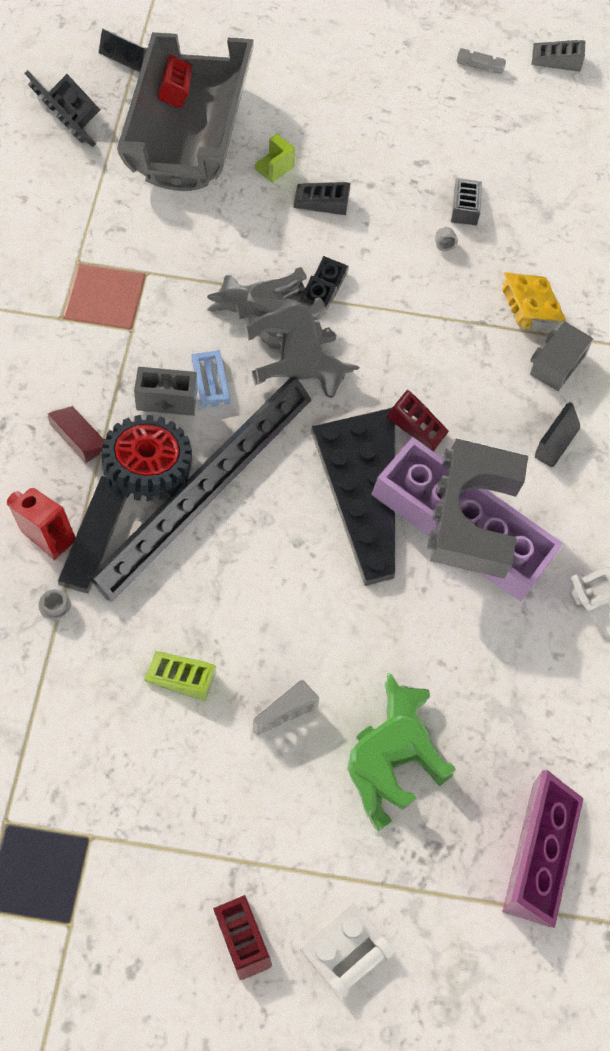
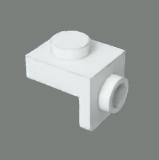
M609 566L583 578H579L577 574L571 577L574 586L570 588V591L577 605L582 603L587 611H591L610 602Z

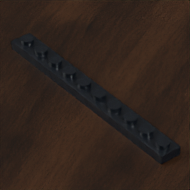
M290 377L88 577L106 600L113 601L312 401L297 377Z

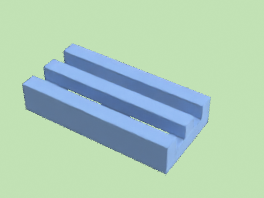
M220 350L192 354L194 372H197L198 395L201 408H207V404H212L213 407L218 406V403L224 402V405L230 404ZM211 359H215L222 392L220 395L216 394L210 364ZM199 361H204L210 396L205 395Z

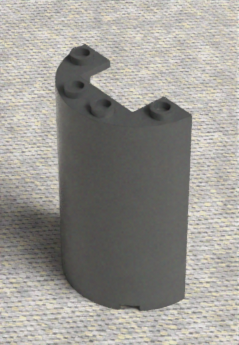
M152 32L117 146L121 160L133 173L137 170L146 176V182L175 191L202 189L207 187L211 180L218 179L224 167L253 53L254 39L228 37L229 57L181 54L177 34ZM169 54L192 65L189 95L181 108H176L158 99L159 87Z

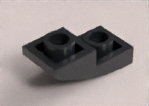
M323 256L314 276L311 275L300 298V302L312 306L315 299L320 297L327 310L339 291L349 271V266Z

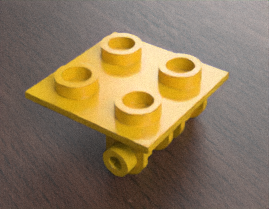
M504 273L506 280L502 283V292L505 294L508 305L511 307V312L514 313L519 327H522V329L530 328L533 325L532 321L534 319L566 321L561 306L546 277Z

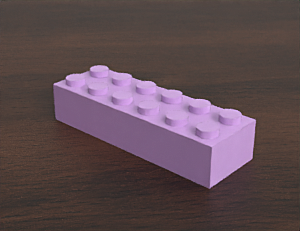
M412 437L379 475L371 495L429 536L432 529L436 530L437 521L432 520L436 502H441L442 494L437 493V488L441 475L446 474V467H442L443 458ZM478 488L463 492L459 495V505L464 516L472 524L481 529L517 537L513 565L505 578L481 574L521 602L553 560L563 543L487 489Z

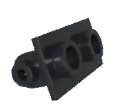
M102 28L98 53L140 72L147 48Z

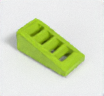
M155 651L144 681L206 701L216 675V665ZM161 662L167 663L162 677L157 676ZM173 666L179 667L175 678L170 679L169 675ZM184 671H190L187 681H181ZM196 674L202 675L198 685L193 684Z

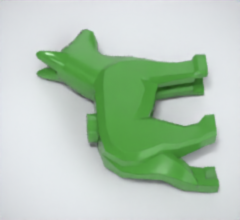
M390 673L387 674V682L384 684L387 694V721L376 729L368 726L357 735L356 739L359 742L351 750L347 767L350 778L360 794L365 813L377 832L392 822V819L384 813L381 806L383 798L402 810L417 799L413 793L405 792L398 786L393 768L415 760L439 787L452 778L456 770L452 763H446L438 755L432 745L427 727L417 714V709L423 706L430 698L429 690L405 685L399 686Z

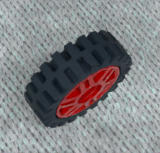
M141 415L134 416V422L128 417L123 419L122 425L116 423L113 426V431L109 430L106 434L101 455L103 474L106 476L108 484L112 483V488L116 492L122 489V495L127 498L133 493L134 500L141 501L142 496H146V501H153L154 495H157L159 500L165 499L166 492L171 496L189 477L192 461L190 440L188 436H184V431L181 427L176 429V423L170 421L166 425L165 418L159 416L157 421H153V415H147L146 420H142Z

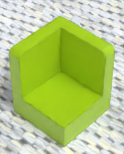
M276 133L269 139V154L255 163V170L273 183L294 167L295 147Z

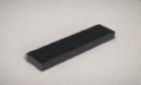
M104 476L100 477L58 578L59 586L87 594L92 586V581L88 577L100 566L127 497L122 495V489L116 492L112 488V483L108 484Z

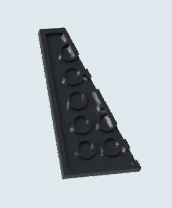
M392 408L315 425L311 429L365 586L391 580L395 576V511L371 495L377 478L395 458V424L386 418Z

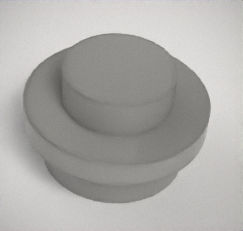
M52 589L41 596L38 606L44 618L56 621L64 618L69 613L71 602L65 592Z

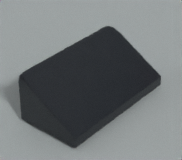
M571 402L566 403L539 442L535 452V458L550 467L556 465L580 430V422L574 405Z

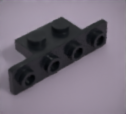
M27 70L24 74L30 80L28 86L38 96L41 94L45 96L42 101L52 112L57 109L59 114L56 117L67 128L70 125L74 128L71 133L81 144L86 141L94 147L96 145L95 141L83 128L101 109L68 74L48 91Z

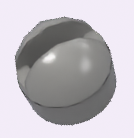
M450 227L440 228L435 235L437 248L441 251H450L458 244L456 233Z

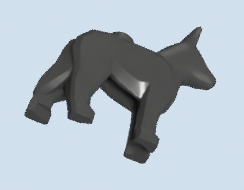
M298 267L289 276L242 286L238 284L234 277L226 275L219 292L207 296L209 300L215 302L207 310L237 312V302L250 301L255 298L269 300L289 299L304 292L305 287L302 281L306 280L307 276L302 267ZM320 297L316 298L314 304L309 307L314 320H318L326 313V306ZM255 315L248 316L250 319L249 323L257 319ZM329 327L322 329V336L319 337L320 345L336 340L337 335ZM263 331L256 335L260 336L269 347L281 349V341L284 334Z
M255 298L250 301L236 303L239 319H245L251 315L257 317V319L244 327L248 340H253L258 333L263 331L284 334L281 341L280 361L251 371L254 385L262 384L266 379L273 377H297L299 380L317 378L321 382L325 395L332 398L335 396L345 374L360 368L357 365L342 362L321 350L319 337L322 336L320 321L314 320L309 307L299 303L297 300Z

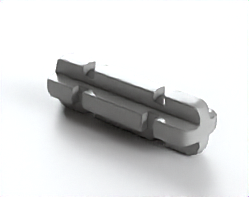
M464 48L459 50L457 56L458 64L466 65L469 63L470 67L486 71L493 69V72L498 74L504 72L506 65L504 58L496 57V59H493L492 55L476 51L470 53V50Z

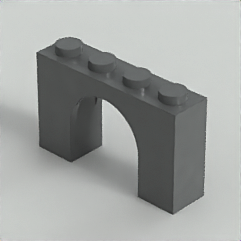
M457 438L451 449L446 448L442 461V467H446V474L441 475L437 488V493L442 494L441 502H436L432 520L437 521L436 530H431L427 548L432 549L430 561L505 578L513 565L517 537L481 529L472 524L461 511L459 495L467 490L479 488L516 497L525 483L528 463L527 455Z

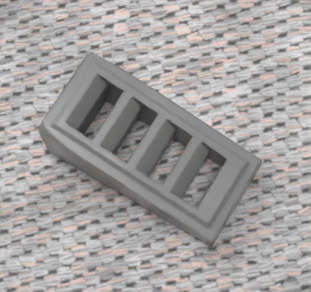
M300 680L253 719V732L256 735L262 734L318 707L319 696L304 680Z

